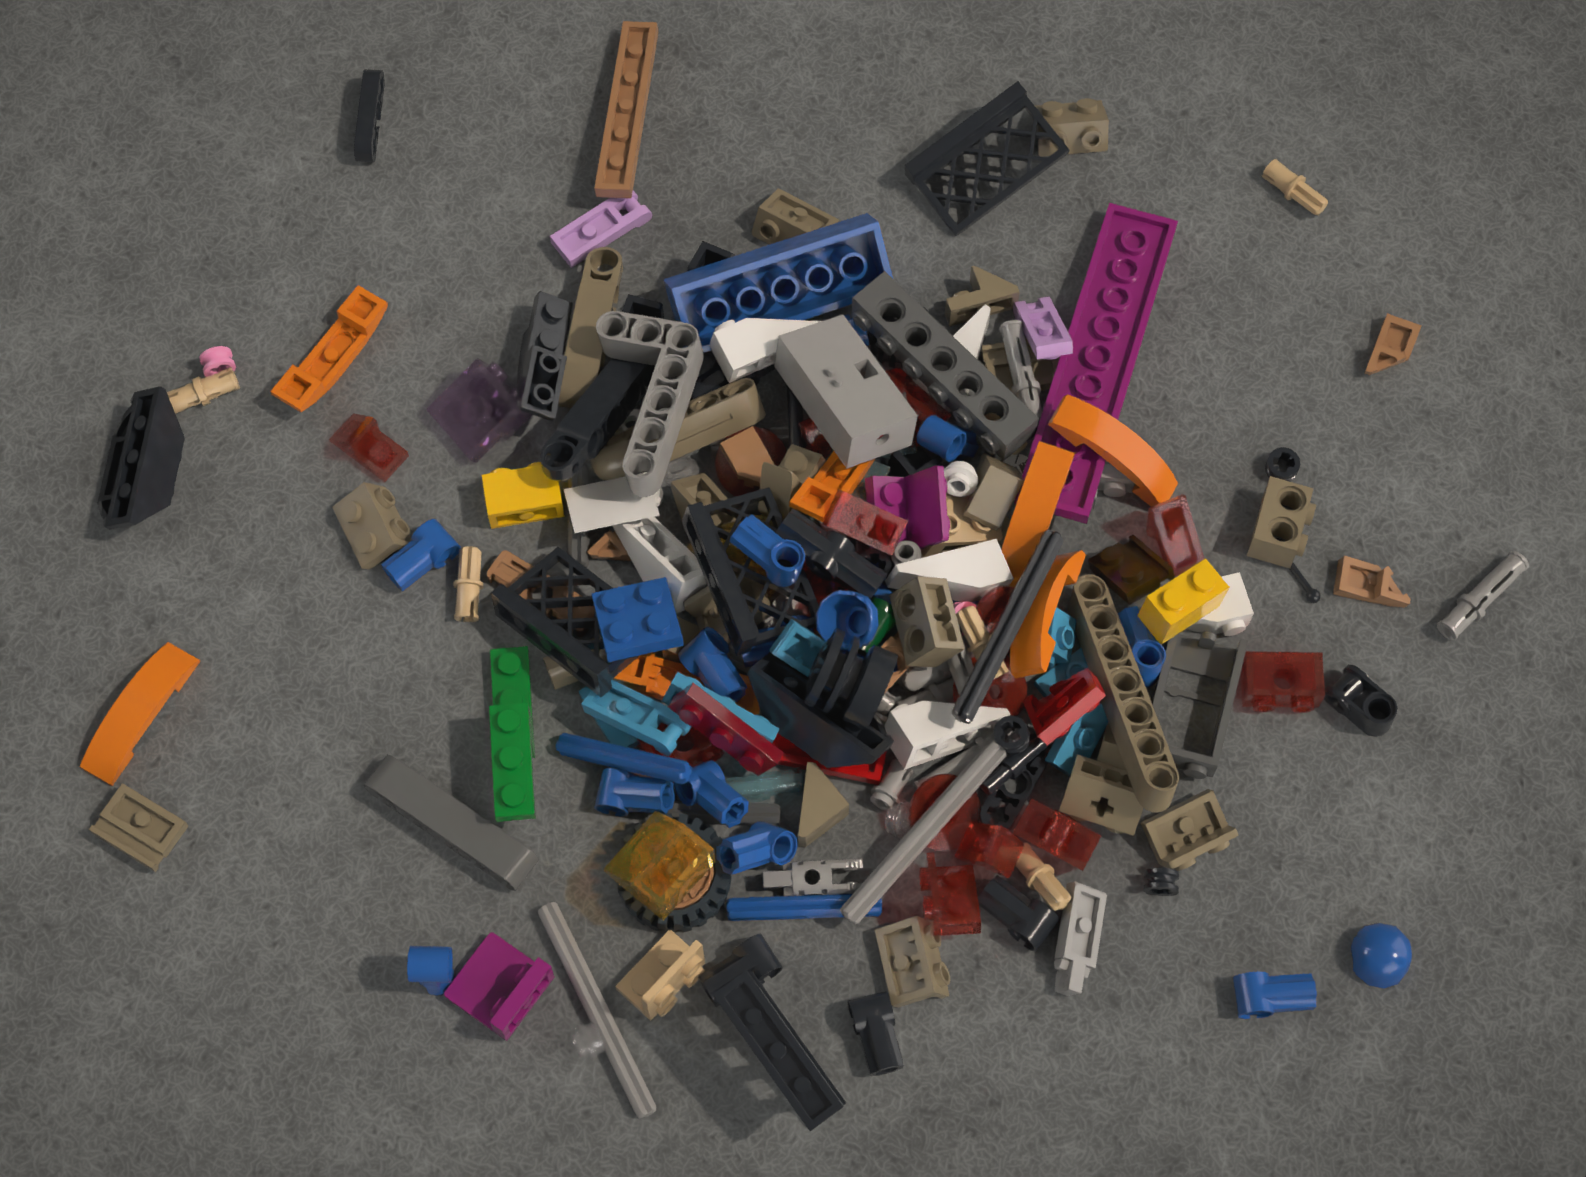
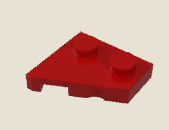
M1086 668L1067 680H1061L1051 685L1049 691L1052 694L1040 700L1030 695L1023 700V703L1037 736L1048 746L1056 738L1064 736L1070 730L1072 724L1085 713L1093 711L1106 694L1098 678Z

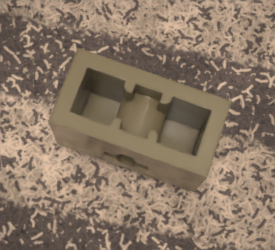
M1077 754L1059 811L1068 814L1075 820L1090 821L1105 826L1111 832L1118 834L1126 833L1134 836L1143 807L1136 798L1127 771Z

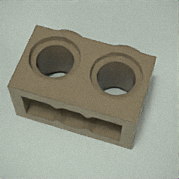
M1270 476L1258 511L1247 552L1248 557L1290 568L1295 555L1303 556L1308 535L1302 534L1304 524L1311 525L1316 509V504L1310 503L1314 488ZM1283 505L1289 506L1293 510H1287L1283 507ZM1273 536L1281 537L1285 542L1278 541Z
M917 576L889 595L907 666L937 667L965 649L947 578Z

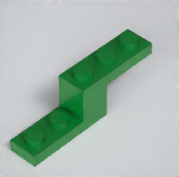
M528 646L490 649L493 705L489 706L495 819L496 822L536 819L532 758H535L529 649Z

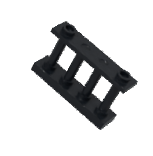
M745 970L713 994L809 1131H812L844 1107L846 1101L753 971L748 972V970Z

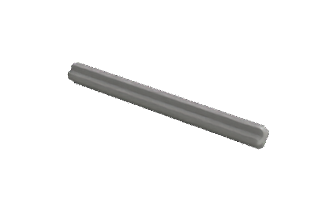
M988 741L845 902L840 912L848 921L858 924L1006 757V751L997 742Z
M551 902L542 906L538 910L539 917L636 1116L641 1119L653 1114L656 1111V1104L558 904Z

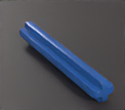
M563 733L559 735L558 742L555 745L556 750L562 756L679 784L687 783L692 774V767L687 761L573 734Z
M852 894L729 898L727 900V917L730 921L844 917L840 909ZM882 897L864 917L881 915Z

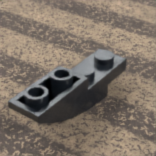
M539 291L534 297L529 327L524 332L517 373L518 410L553 422L556 418L567 356H564L563 353L573 303Z

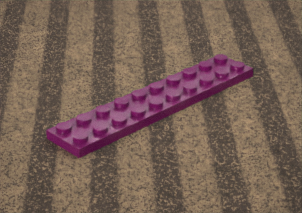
M1113 203L1108 205L1068 330L1073 343V354L1060 356L1022 475L1025 481L1039 441L1075 453L1054 512L1056 516L1087 524L1106 460L1085 443L1077 447L1050 427L1048 423L1063 396L1067 394L1081 399L1119 420L1176 232L1177 220ZM1021 486L1019 492L1017 493V495H1016V497H1015V502H1014V504L1017 503V500H1018V498H1019V495H1020L1022 486Z

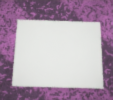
M626 476L564 489L574 533L660 516L654 495L648 497L635 495L630 490Z

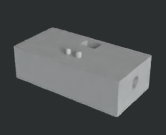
M844 315L778 336L774 367L846 468L912 445L918 415Z

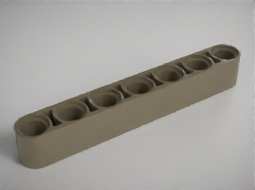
M1085 574L1078 577L1077 582L1073 586L1068 604V614L1076 619L1075 633L1088 668L1098 678L1106 694L1101 703L1136 798L1144 809L1151 812H1162L1171 804L1179 782V773L1108 587L1100 577Z

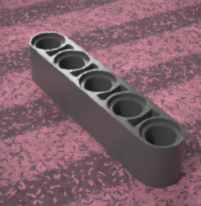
M387 754L364 784V788L377 799L379 796L384 798L381 802L406 819L412 817L414 819L412 823L437 840L444 839V845L469 862L472 859L475 860V866L498 882L502 883L503 880L507 882L506 887L512 891L518 889L539 861L538 856L524 844L391 755Z

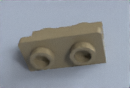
M778 188L758 207L752 236L770 245L838 223L839 219Z
M914 916L875 929L892 1006L899 1008L930 997L941 999L949 997L947 985L950 984V974L945 963L941 961L938 948L941 946V936L938 928L932 921Z

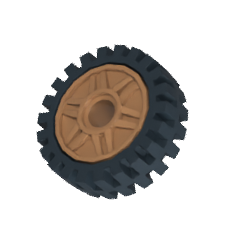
M672 813L663 814V818L660 819L654 816L648 819L647 824L642 825L640 823L634 828V833L632 835L628 834L624 839V845L622 848H619L617 862L615 863L617 890L622 903L631 916L636 917L637 921L641 924L649 925L653 930L660 931L661 929L666 930V932L672 930L674 933L677 930H683V932L691 931L692 927L697 925L701 927L706 924L710 917L713 918L719 912L721 905H724L731 886L732 875L724 872L720 862L716 859V846L722 844V838L717 836L716 831L710 825L708 827L705 826L702 820L696 817L692 820L689 819L687 814L681 813L679 817H673ZM671 866L680 867L684 871L681 878L677 880L666 879L663 873Z

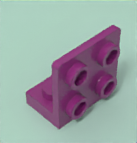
M935 465L906 477L870 476L865 478L870 549L877 548L886 553H891L897 543L907 540L917 544L921 550L949 540L950 519L947 515V482L943 466Z
M491 932L445 990L444 995L446 999L502 1039L508 1041L555 976L551 965L538 957L534 962L498 935Z

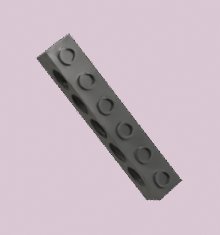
M885 271L852 297V318L855 324L861 330H868L875 336L880 348L887 355L891 356L893 354L902 363L903 369L912 379H919L927 387L934 401L940 405L944 403L953 412L955 420L964 429L970 428L979 437L981 445L990 454L996 453L1005 461L1036 434L1039 418ZM887 316L896 317L898 320L895 322H887L883 318ZM918 340L923 345L916 347L908 344V342ZM942 364L947 366L949 369L946 371H938L933 367L935 365ZM962 389H970L975 394L971 396H965L959 393V391ZM993 413L1001 419L991 421L985 418V415Z

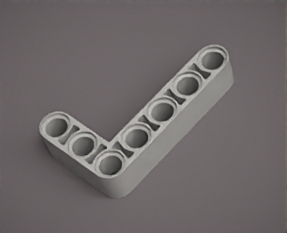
M609 311L601 315L596 322V330L604 353L614 359L655 366L622 465L630 490L637 496L648 497L659 491L704 359V352L698 331L691 324L619 311ZM675 376H679V377L676 378V379L669 380V379H671V378H673V377H675ZM662 408H668L667 410L659 411ZM659 439L656 442L648 443L650 440ZM648 471L646 474L637 475L639 472Z

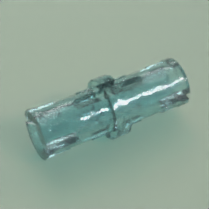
M801 767L765 772L760 776L751 774L725 778L726 783L745 799L762 797V801L770 800V796L804 792Z

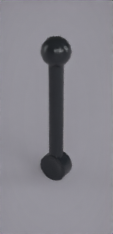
M1293 562L1289 570L1305 590L1307 601L1317 603L1321 598L1320 592L1310 586Z

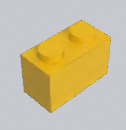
M534 462L525 468L513 470L498 468L489 474L482 475L491 529L565 517L559 481H553L544 474L541 462Z
M1205 558L1149 594L1137 616L1162 645L1217 609L1230 587Z

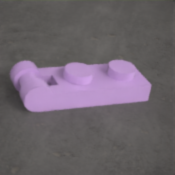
M633 191L632 198H609L550 235V241L572 268L585 260L588 253L593 249L605 247L633 228L640 227L650 221L652 213L646 205H640L637 201L638 196ZM626 209L629 213L622 216L619 211Z
M1050 297L1038 298V302L1028 304L1025 301L1014 302L1013 312L1015 320L1023 323L1024 334L1036 359L1052 360L1059 358L1061 355L1073 354L1072 339Z

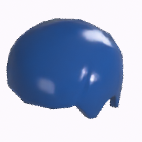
M839 590L833 592L822 600L816 613V627L825 642L831 637L835 628L845 631V637L841 646L843 649L847 648L853 636L860 638L859 649L867 646L874 639L879 626L878 609L869 597L854 591Z
M1383 923L1366 925L1357 932L1351 945L1353 971L1369 986L1387 988L1397 985L1409 970L1412 959L1411 944L1409 939L1396 926Z

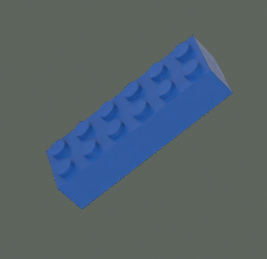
M868 213L663 279L675 321L691 324L697 329L702 349L705 353L712 351L709 345L713 332L723 322L734 320L736 323L745 318L805 320L851 305L852 297L884 271L893 278L879 222Z

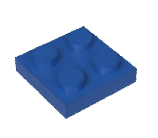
M666 577L591 593L608 662L684 646L683 636Z

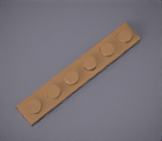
M623 21L594 188L596 197L632 198L659 33L657 22Z

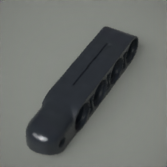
M614 358L609 361L561 420L557 430L542 447L540 453L542 470L549 479L560 482L571 479L588 459H594L646 395L655 366Z

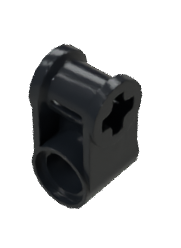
M1348 664L1343 669L1344 675L1332 687L1327 686L1322 691V696L1332 708L1347 717L1364 733L1374 737L1382 736L1388 732L1397 715V703L1391 695L1375 684L1364 671L1357 666ZM1369 710L1381 711L1386 719H1375L1370 715Z

